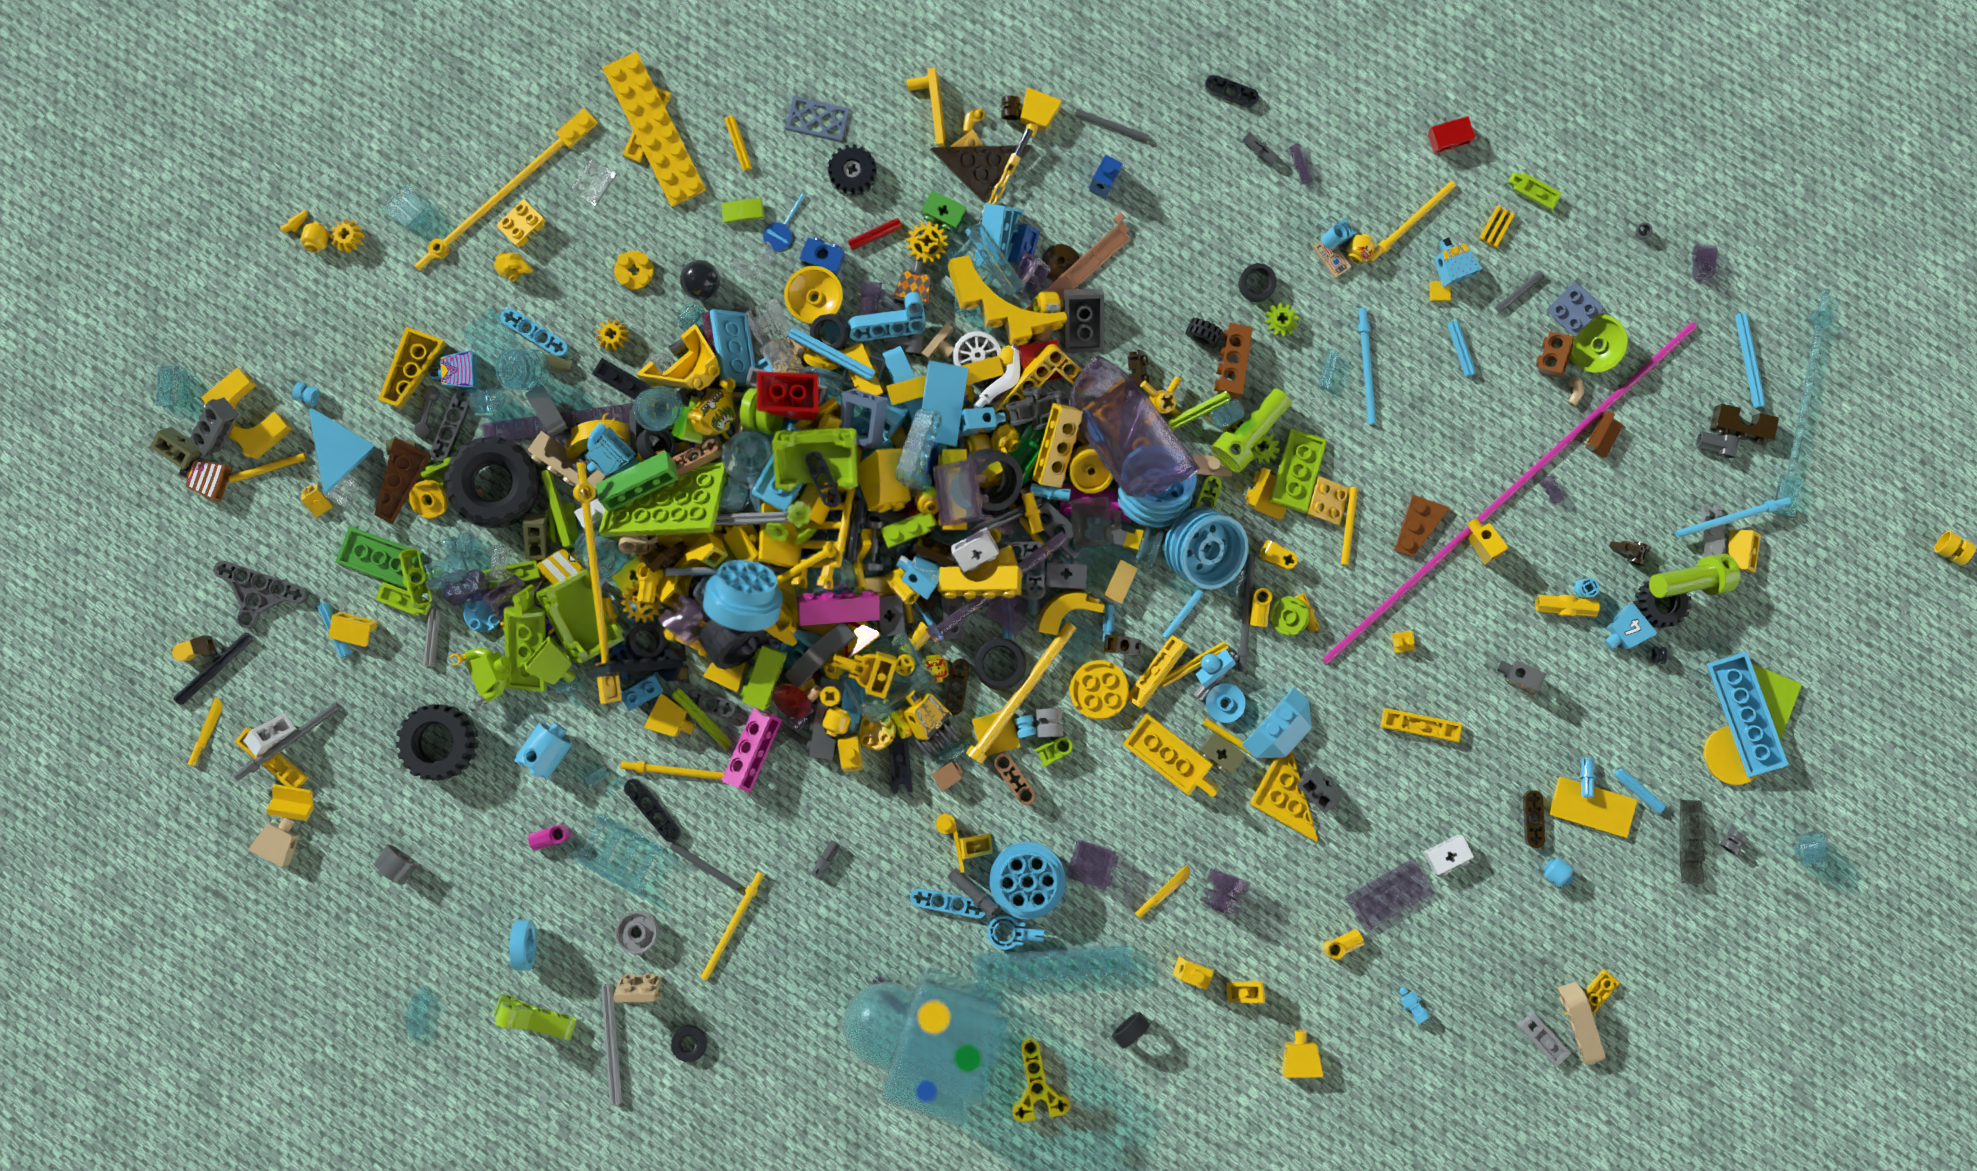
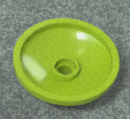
M1597 314L1576 336H1573L1575 343L1570 359L1577 367L1590 373H1602L1614 368L1622 361L1628 349V335L1624 326L1612 316ZM1603 342V347L1598 349V343Z

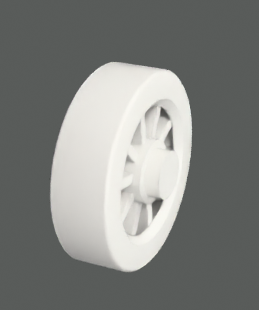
M980 331L967 333L955 345L953 352L954 365L962 366L969 362L973 363L991 357L986 355L991 353L993 357L1000 356L1001 347L998 341L988 333ZM978 342L983 343L981 348L978 347ZM975 343V348H972L970 344ZM986 345H987L990 349L987 350V351H984V349H985V347H986ZM967 347L970 352L964 351V349ZM962 355L969 358L962 360Z

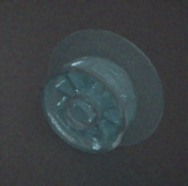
M742 431L733 435L726 442L722 451V462L727 473L739 482L747 484L757 483L773 454L772 440L762 433Z

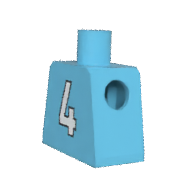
M1634 603L1627 604L1606 627L1611 636L1604 643L1611 650L1618 645L1623 649H1629L1656 635L1657 632Z

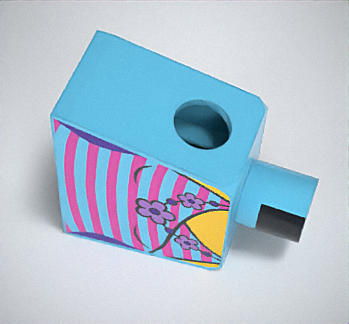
M472 350L441 357V367L430 369L431 378L441 379L442 385L446 388L478 390L476 353Z

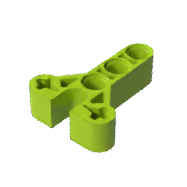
M503 993L500 994L494 1011V1017H496L495 1024L501 1028L509 1030L527 1029L565 1040L571 1039L577 1022L575 1017L571 1016L570 1018L566 1014L532 1006L514 996Z

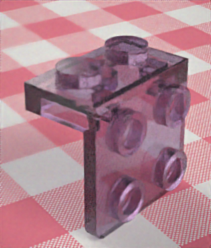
M1077 840L1067 871V877L1096 886L1098 889L1106 890L1107 886H1111L1113 875H1110L1112 867L1116 868L1119 856L1116 855V851L1113 849Z

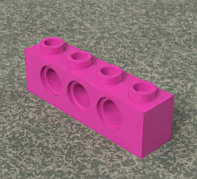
M753 708L737 747L732 754L729 765L724 772L722 782L745 792H751L782 719Z

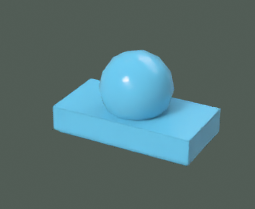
M1225 648L1218 655H1205L1201 660V668L1195 674L1206 688L1232 668L1236 662Z

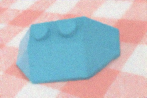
M1293 687L1250 734L1242 746L1255 758L1286 757L1312 728L1309 700Z

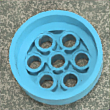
M734 560L723 564L719 568L718 574L708 580L703 607L711 619L725 627L741 631H758L766 629L777 622L783 596L781 590L776 585L777 578L768 567L753 561Z
M1025 841L1012 844L1005 848L993 862L990 871L991 893L996 903L1001 906V909L1011 916L1020 919L1042 917L1058 905L1064 894L1066 884L1064 868L1056 854L1040 843ZM1035 858H1040L1043 861V865L1039 869H1034L1031 866V862ZM1015 859L1023 862V866L1019 870L1011 867V863ZM1046 875H1050L1054 879L1050 886H1045L1042 883V879ZM1026 876H1030L1034 880L1030 887H1025L1022 884V880ZM1006 877H1010L1014 881L1010 888H1005L1002 885V880ZM1037 893L1044 895V901L1041 904H1036L1033 901V897ZM1017 894L1024 897V902L1021 905H1016L1013 902V897Z

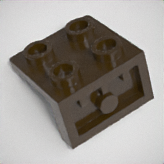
M924 535L917 537L906 557L912 561L916 554H919L944 567H951L955 560L952 554V547Z

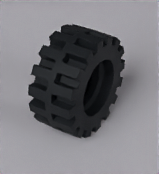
M1192 318L1185 334L1197 343L1215 348L1221 340L1223 330L1207 320Z

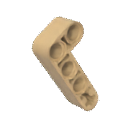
M1576 981L1557 987L1556 991L1560 993L1559 999L1567 1011L1584 1064L1587 1066L1605 1060V1053L1585 993Z

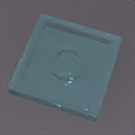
M1069 612L1060 625L1058 633L1067 621L1077 629L1060 653L1082 666L1103 632ZM1054 635V637L1052 638V640H1051L1050 643L1048 644L1049 646H1050V644L1053 642V640L1056 638L1057 635Z

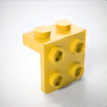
M1263 467L1260 471H1256L1252 481L1255 483L1252 489L1249 488L1245 496V500H1247L1245 506L1281 520L1287 508L1269 502L1276 476L1269 474L1271 470Z

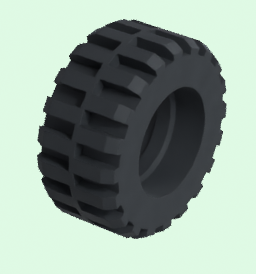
M429 704L428 706L417 708V711L410 712L407 715L408 719L401 722L402 730H397L396 734L399 737V742H395V748L400 749L397 756L398 759H403V767L410 769L412 775L420 776V779L433 781L458 776L462 773L463 769H467L471 765L469 761L474 760L476 756L474 749L478 748V742H475V737H478V733L473 730L475 724L472 720H468V715L465 712H460L459 708L443 704ZM436 723L445 725L453 737L452 750L441 761L430 760L423 752L421 744L425 730L430 725Z

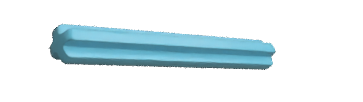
M1739 313L1735 316L1753 407L1760 408L1764 407L1766 403L1747 313Z
M796 328L790 330L788 334L790 339L867 380L873 379L875 375L873 369Z

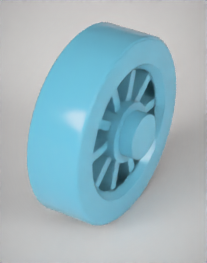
M516 920L513 924L510 935L509 954L510 963L514 971H530L534 965L536 957V927L532 920Z

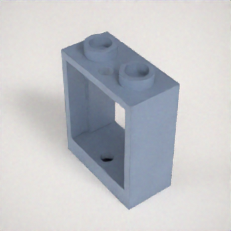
M857 389L843 392L840 415L842 422L839 429L852 428L855 404L872 409L869 436L857 433V444L869 450L881 445L888 399Z

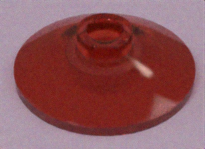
M781 684L774 690V702L784 714L794 718H801L809 712V698L797 686Z

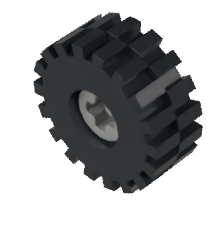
M849 144L844 145L845 149L838 148V153H833L831 155L832 160L829 159L828 174L830 181L837 192H842L844 196H848V194H851L852 197H856V194L862 196L864 191L867 190L869 192L871 190V185L874 186L875 178H877L874 157L871 156L869 151L866 152L862 146L858 148L857 145L853 144V147L849 148ZM855 166L857 172L849 174L848 168Z

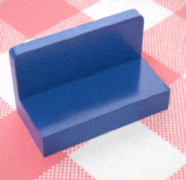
M1016 224L1019 228L1017 232L1013 233L1011 239L1013 246L1007 262H1014L1024 268H1030L1040 231L1028 224Z

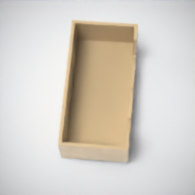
M541 431L527 450L532 453L531 458L543 466L548 464V470L559 477L564 475L563 480L575 487L579 484L578 473L572 469L571 464L577 465L580 457L577 456L573 460L567 458L566 448ZM596 470L587 478V482L595 488L596 498H598L596 484L609 478L599 470Z

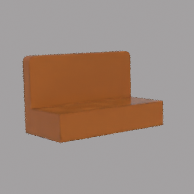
M1606 411L1601 415L1584 447L1603 458L1607 457L1623 427L1622 423L1613 419L1614 413Z

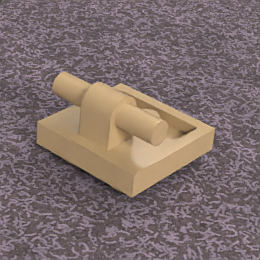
M649 973L639 976L633 974L621 976L614 993V1003H644L661 1000V992H658L661 985V975Z

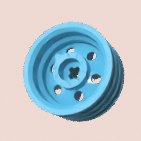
M1147 446L1135 450L1123 462L1116 495L1121 510L1131 520L1144 526L1166 527L1172 525L1180 515L1190 508L1197 482L1195 469L1184 455L1168 447Z
M1196 507L1184 512L1171 525L1165 540V558L1171 570L1178 576L1200 588L1216 589L1230 583L1242 570L1248 555V538L1242 525L1235 519L1212 508Z

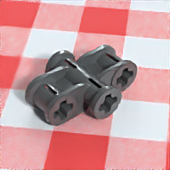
M1040 387L1025 389L1023 391V395H1026L1025 400L1006 405V409L1009 410L1011 417L1010 425H1021L1032 421V430L1046 428L1048 422L1045 417L1050 416L1054 400L1056 404L1062 405L1061 391L1040 395Z

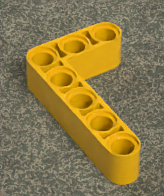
M1050 344L1020 374L1017 384L1003 392L991 407L994 408L995 414L999 410H1004L1007 423L1011 419L1009 410L1006 409V405L1012 403L1009 401L1010 398L1018 395L1017 399L1013 402L1025 400L1026 395H1023L1025 389L1041 387L1056 370L1079 391L1088 390L1091 387L1092 380L1063 350L1055 344ZM1053 352H1058L1057 357L1050 359V355ZM1071 364L1070 370L1064 371V367ZM1044 366L1043 372L1036 373L1039 367ZM1080 377H1085L1082 383H1077ZM1026 381H1031L1030 386L1023 387Z

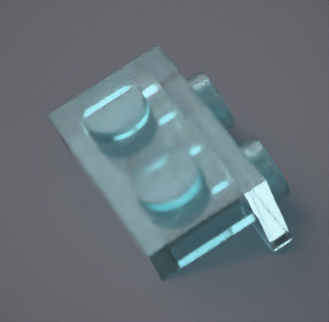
M457 552L424 565L429 582L425 583L426 587L434 588V590L445 588L449 582H460L464 580V576L470 574L463 552Z

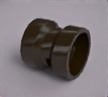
M1010 95L1002 97L1001 105L1003 110L1001 111V118L1003 120L1015 121L1020 119L1018 107L1020 106L1021 98Z

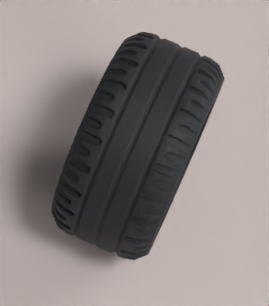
M994 638L985 642L978 649L974 660V668L977 677L985 686L995 690H1006L1015 686L1022 679L1026 670V658L1021 647L1014 641L1007 638ZM993 648H1007L1016 657V671L1007 680H993L984 670V658Z

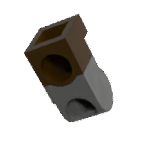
M1105 635L1103 652L1140 656L1142 640L1121 635Z

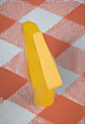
M303 210L288 219L287 224L280 226L282 232L286 233L291 230L296 232L308 217L307 210Z

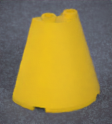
M694 324L680 336L689 351L663 374L650 361L636 375L646 384L658 388L701 390L711 384L715 377L719 375L720 368L718 367L717 358L697 325Z

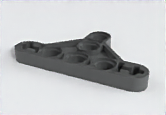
M219 561L214 566V574L219 578L229 581L241 608L237 616V623L242 628H253L256 626L260 614L285 601L301 604L308 598L306 588L228 561ZM226 566V569L232 570L233 573H223L220 568ZM241 571H246L247 579L241 582L238 575ZM260 577H264L266 580V584L262 588L257 586V580ZM278 583L284 585V591L281 594H277L275 591ZM290 590L294 592L299 591V593L302 594V597H298L296 599L295 595L288 593ZM254 595L259 598V603L256 606L250 604V598ZM246 614L252 616V622L249 625L243 622V617Z

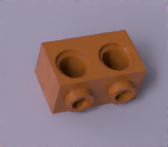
M1549 332L1548 337H1545L1543 340V354L1538 356L1536 363L1540 374L1564 378L1575 343L1573 336ZM1557 342L1563 344L1558 349L1552 347ZM1549 361L1557 362L1553 367L1547 366Z

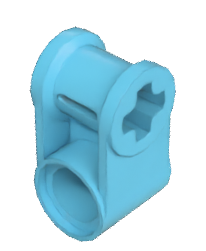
M1348 218L1335 224L1321 237V241L1326 248L1334 249L1341 244L1347 243L1355 235H1358V232L1354 231L1349 225Z

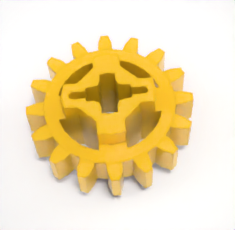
M931 221L928 222L927 226L921 222V227L918 228L914 225V232H908L911 238H906V243L910 244L906 246L907 251H911V258L916 256V261L922 259L926 265L927 261L930 260L931 264H934L935 258L940 261V254H946L943 248H948V243L945 242L948 240V237L946 235L942 236L944 229L938 230V224L932 227ZM932 232L935 233L940 240H938V238H934ZM926 240H930L928 246L924 245ZM915 246L922 250V254L916 250Z
M633 581V587L626 586L625 588L628 592L622 593L625 600H622L621 604L626 605L623 611H629L628 618L635 616V622L642 618V621L646 623V618L648 617L653 621V615L659 616L658 609H664V606L660 604L661 600L657 592L655 595L656 601L653 605L642 604L641 606L636 600L638 593L633 594L635 590L639 589V584ZM629 601L635 603V611L631 609ZM652 608L650 612L643 614L645 610Z

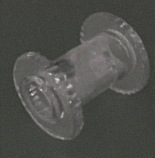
M492 545L486 548L485 553L491 557V571L485 573V579L492 583L511 581L513 574L507 571V557L513 555V549L505 545Z

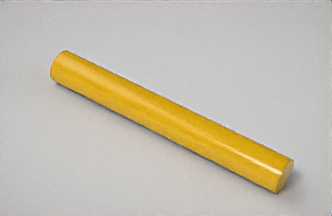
M1205 719L1202 725L1215 731L1230 743L1253 756L1242 746L1244 741L1209 719Z

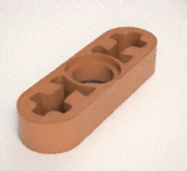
M710 439L672 457L676 462V466H678V477L718 458L723 451L719 442L715 439ZM694 455H699L695 461H690Z

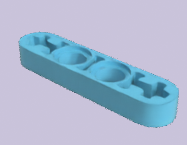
M511 308L505 309L501 313V321L507 327L544 350L558 357H564L568 354L569 346L564 340ZM513 314V317L519 321L518 324L511 320L507 322L506 316ZM525 323H530L532 326L531 331L528 333L522 332V326ZM542 333L548 335V340L545 343H539L538 337ZM552 341L558 346L562 344L564 350L556 353L557 349L550 344Z
M924 888L914 889L910 896L912 904L917 907L972 918H981L985 915L983 911L975 914L973 909H969V913L965 912L967 901H971L970 906H974V901L969 897ZM922 892L923 897H928V893H931L930 905H926L927 900H921L918 903L914 895ZM940 895L944 898L945 903L943 906L937 907L934 905L933 899L935 896ZM957 899L964 902V908L960 911L953 908V902Z

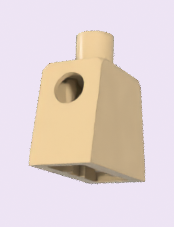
M283 817L280 824L268 823L248 850L280 867L289 866L299 838V834L291 831L295 820Z

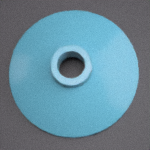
M1229 683L1216 685L1207 695V711L1218 722H1233L1245 710L1246 701L1244 694L1235 685ZM1226 699L1228 701L1227 707L1221 705L1222 700Z

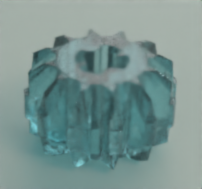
M1233 399L1211 411V420L1217 429H1222L1244 417V408L1238 399Z

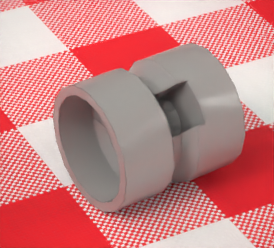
M1062 708L1036 709L1037 721L1040 722L1037 726L1038 737L1063 736V725L1059 723L1062 719Z

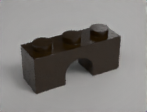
M1723 403L1714 407L1710 429L1716 430V434H1732L1740 440H1747L1749 438L1753 439L1754 443L1761 445L1775 440L1779 417L1758 413L1752 416L1751 424L1748 426L1740 420L1741 408Z

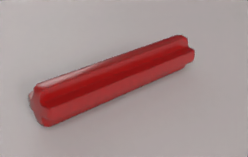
M895 218L848 240V245L851 250H856L901 229L902 223L899 218Z

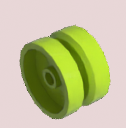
M757 388L749 389L745 393L740 407V420L744 430L754 433L761 432L768 435H775L776 432H779L785 417L757 411Z

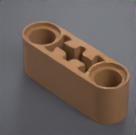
M1007 754L998 755L995 759V767L1018 801L1023 805L1033 803L1035 792L1012 758ZM1001 757L1009 759V766L1003 769L998 766V760ZM1012 766L1015 768V770H1012L1013 774L1020 776L1018 779L1019 783L1022 785L1025 782L1026 784L1018 792L1014 790L1018 788L1017 785L1009 782L1011 780L1009 773L1006 776L1003 774V772L1009 771ZM1029 790L1032 793L1029 801H1023L1020 798L1022 791Z

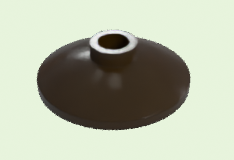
M1056 244L1045 251L1042 257V269L1048 278L1055 281L1080 258L1076 250L1071 246ZM1058 259H1064L1065 263L1059 264Z

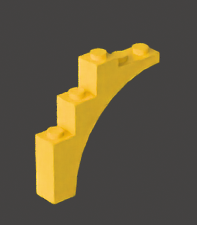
M969 255L950 259L947 267L960 310H973L979 306L985 327L992 326V328H997L1004 324L1010 345H1025L1033 334H1040L1047 329H1052L1053 331L1061 329L1067 321L1065 312H1032L1003 300L982 281Z

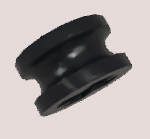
M1654 646L1652 648L1653 664H1658L1659 662L1661 664L1666 663L1668 654L1666 647L1659 649L1658 646Z

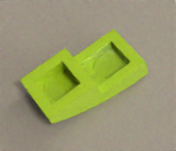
M762 198L721 203L723 223L729 224L742 220L753 221L764 218Z

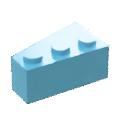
M985 203L982 211V225L979 231V244L976 250V262L1006 267L1013 246L1011 239L1013 233L1018 231L1019 226L1016 224L1019 215L1024 214V209Z

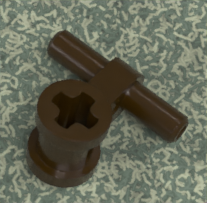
M1612 541L1609 544L1610 549L1620 550L1628 555L1627 561L1637 566H1645L1647 552L1651 550L1649 545L1641 542Z

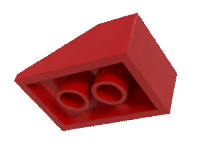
M757 371V411L794 420L816 421L818 414V374Z

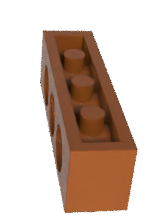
M1229 323L1228 329L1223 330L1222 341H1225V343L1220 348L1219 358H1222V362L1218 363L1216 374L1219 375V380L1216 379L1214 391L1217 392L1216 396L1227 391L1231 396L1230 402L1239 404L1243 395L1253 327Z

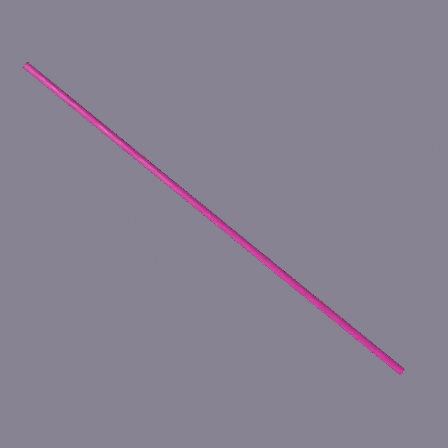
M1691 322L1480 514L1477 517L1482 524L1691 334L1697 328L1696 323ZM1467 526L1322 658L1323 662L1328 665L1463 542L1472 533L1470 528Z

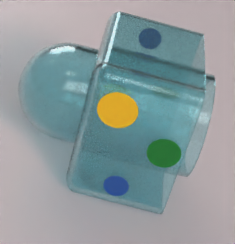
M927 967L920 973L914 990L895 983L880 982L869 985L859 991L847 1006L843 1028L847 1044L858 1058L870 1065L888 1070L882 1088V1095L887 1103L962 1127L969 1104L982 1106L986 1098L1005 1040L1009 1017L999 1014L1001 1008L1000 990L932 967Z

